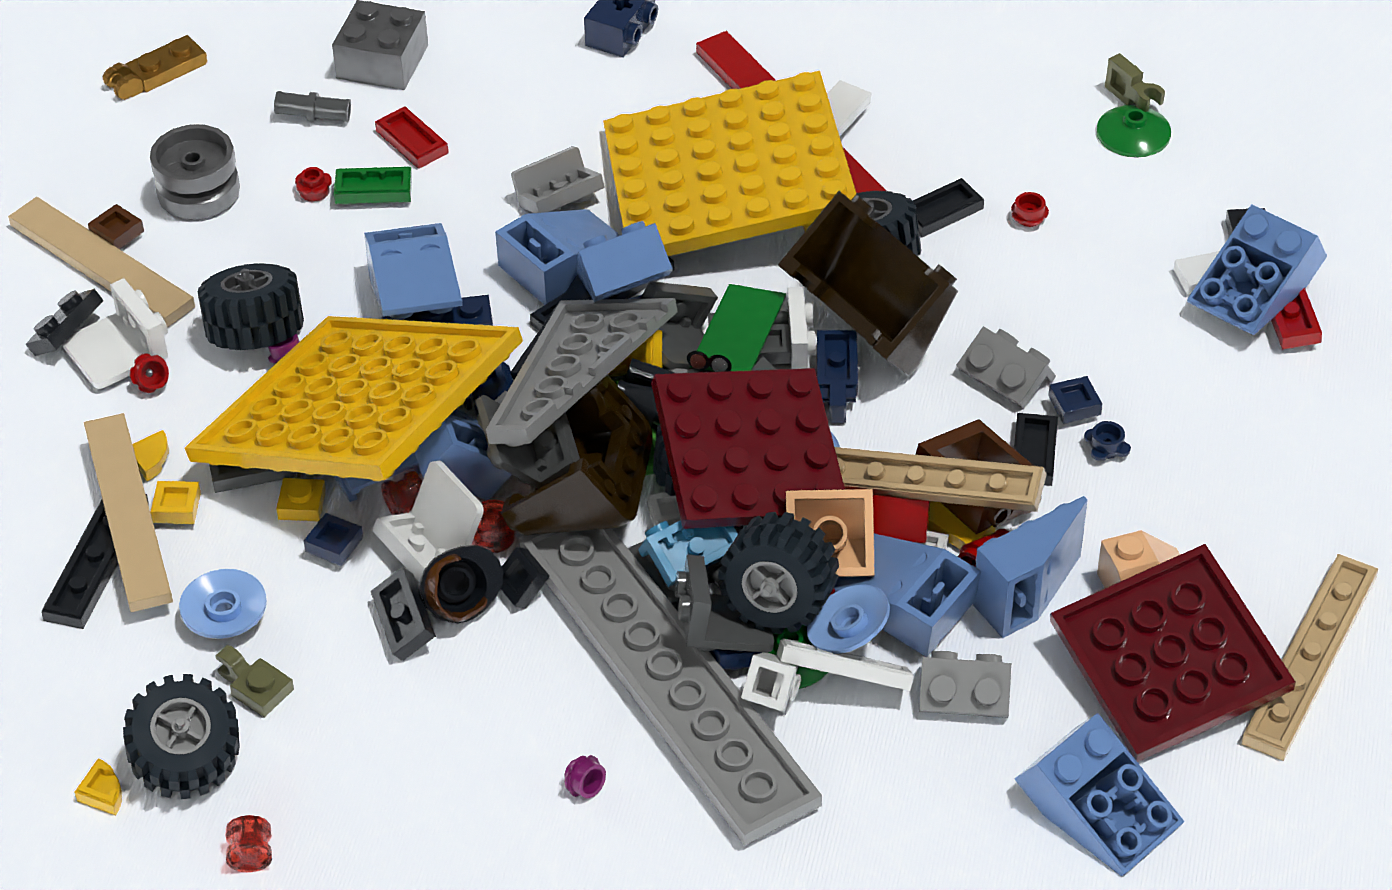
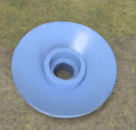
M219 569L197 577L185 588L180 598L179 610L184 624L191 631L203 637L222 639L240 635L256 625L265 612L267 598L263 585L253 575L237 569Z
M866 584L849 586L831 594L819 614L807 626V636L816 649L819 648L833 654L850 652L865 645L882 630L888 620L890 613L888 598L881 589Z

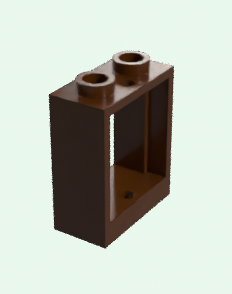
M980 419L918 443L915 454L1034 466ZM940 502L975 534L981 533L991 526L999 527L1008 520L1032 512Z

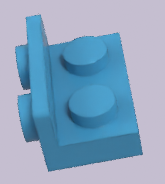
M681 520L670 526L667 521H663L645 532L646 539L638 551L642 557L648 554L651 556L667 586L670 587L675 584L677 571L684 572L686 555L704 556L707 568L722 560L738 533L734 526L683 529Z

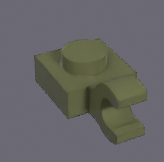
M1121 53L1108 58L1105 88L1124 104L1132 105L1135 103L1137 108L1146 112L1149 111L1150 99L1156 101L1159 105L1164 103L1165 90L1157 84L1143 82L1144 72Z
M226 645L215 655V658L223 663L217 669L218 673L226 680L233 682L230 685L231 696L264 718L294 690L293 679L262 658L249 665L242 654L230 645Z

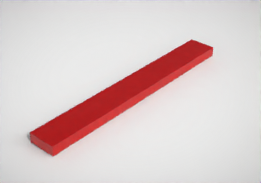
M727 30L696 43V53L731 89L750 87L768 80L776 81ZM843 147L856 193L887 191Z

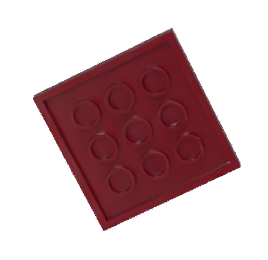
M815 368L654 375L651 385L683 529L745 526L749 524L751 519L757 516L763 519L766 513L776 512L778 517L781 518L784 512H786V491L845 490Z
M1206 544L1200 545L1050 613L1052 626L1127 749L1137 762L1295 689L1296 681Z

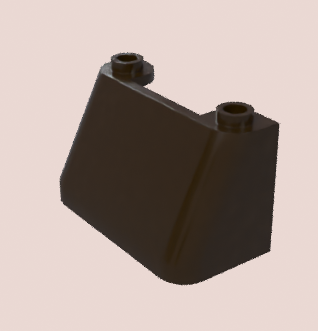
M838 191L782 258L778 266L793 279H797L811 294L820 299L866 339V342L883 358L910 376L921 363L958 293V290L952 286L957 281V278L940 264L933 270L869 216L874 209L857 194L850 200L842 192Z
M608 374L566 411L580 459L570 464L568 473L539 489L535 488V491L524 497L519 493H515L505 499L501 515L508 527L513 531L523 535L619 528L636 518L652 447L653 434L644 415Z

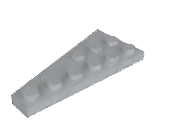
M675 298L606 299L596 302L593 300H561L487 426L486 434L489 444H506L512 447L530 444L678 312Z

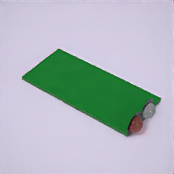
M729 284L697 351H691L687 355V362L690 367L697 370L714 372L752 371L785 301L786 293Z

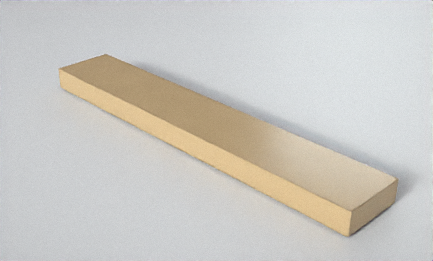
M37 196L8 216L11 227L109 291H111L110 284L124 278L134 291L141 290L148 302L149 309L153 314L156 312L161 314L167 328L195 308L193 296Z
M120 413L85 421L83 423L130 612L173 603L171 589L125 414Z
M835 447L845 490L873 489V495L1038 512L1046 478L1044 467Z
M1339 553L1337 554L1282 660L1296 681L1295 689L1257 707L1243 734L1242 745L1282 761L1285 760L1377 578L1379 568Z

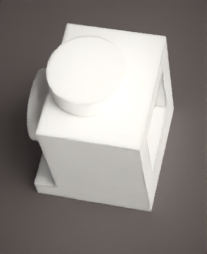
M764 652L753 655L741 698L782 712L785 711L788 700L793 701L799 690L801 675L796 674L798 665L781 662L777 655Z

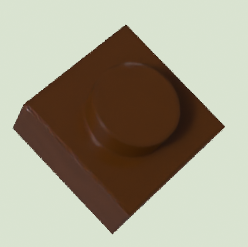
M118 204L113 205L88 223L90 231L118 249L144 232L142 220Z

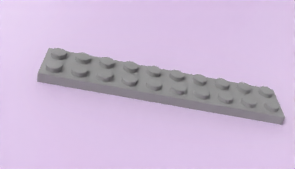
M612 528L533 534L519 537L520 547L528 549L550 575L546 584L744 846L822 806V794L749 701L741 698L742 692L709 651L686 647L683 622L678 620V611Z

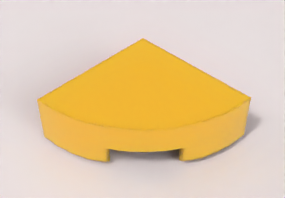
M164 430L132 444L139 471L147 481L153 479L162 471V465L169 454V445Z
M98 758L74 791L77 802L116 816L122 803L121 785L113 768L107 762Z

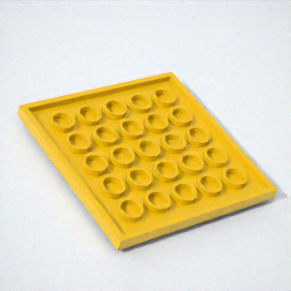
M820 70L802 72L793 77L776 81H763L758 85L741 89H728L722 93L702 98L693 97L685 102L667 106H655L649 110L632 114H620L614 118L603 120L623 228L640 221H644L645 226L655 223L668 256L812 224L838 191L842 192L850 200L856 195Z
M327 316L184 449L190 462L240 466L245 469L260 468L276 472L291 471L307 475L321 474L338 476L339 478L352 477L371 479L372 481H385L394 474L395 470L409 455L418 450L419 445L433 431L441 427L442 422L456 408L460 407L465 402V399L479 385L483 384L502 362L510 357V354L523 342L519 327Z

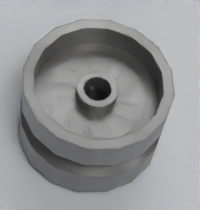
M189 124L173 128L161 135L152 145L149 158L155 177L154 183L157 198L161 207L171 215L184 219H204L225 211L238 198L240 181L235 166L234 146L230 137L219 128L205 124Z

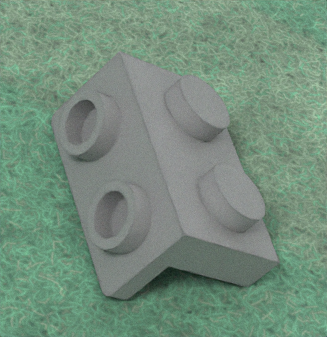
M575 146L566 148L511 172L519 206L532 213L561 211L560 207L571 202L580 203L587 201L593 197L594 192L605 188L602 174L584 167L580 150Z
M983 326L956 366L960 371L1024 409L1044 379L1052 383L1056 378L1055 373L1048 366L1051 360L1032 347L1028 352L1017 346L1019 341L1008 332L999 328L995 333Z
M932 651L931 657H922L919 712L1008 718L1012 663L1002 662V656L996 654H976L975 660L958 659V653Z

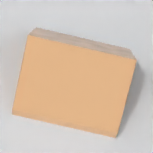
M873 489L786 491V512L793 513L794 520L801 521L803 517L811 521L809 527L813 530L820 528L826 534L823 538L825 543L832 542L835 551L831 557L838 558L839 568L836 571L838 577L875 576Z

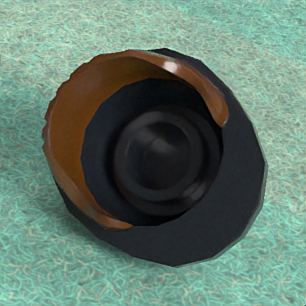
M478 545L460 546L445 551L433 558L423 571L420 591L424 605L439 620L456 624L471 621L484 612L495 600L503 584V569L499 559L490 550Z

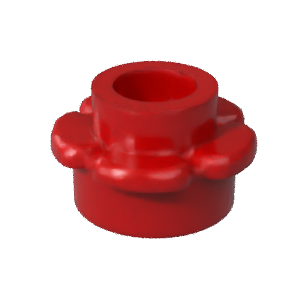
M308 167L296 176V190L304 200H322L329 194L332 177L329 173H324L318 167Z
M1035 192L1019 194L1011 206L1012 218L1026 227L1041 224L1043 218H1047L1049 214L1044 197Z
M145 353L139 355L134 360L135 365L130 369V379L133 384L138 385L140 391L153 393L156 389L165 386L169 377V369L162 357L159 355L151 356ZM148 369L152 371V375L150 377L146 375V371Z

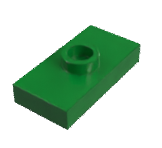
M409 166L336 169L334 184L335 204L411 202L412 168Z

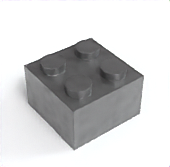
M357 0L332 43L336 78L405 90L429 45L425 11Z

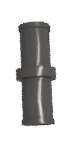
M277 91L274 100V113L304 116L307 118V121H316L317 118L348 123L352 104L351 99L321 97L318 92H310L309 95Z

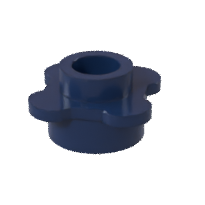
M1102 421L1084 434V441L1090 444L1092 448L1091 456L1095 460L1104 461L1117 455L1126 457L1130 454L1131 446L1124 441L1125 431L1118 423Z

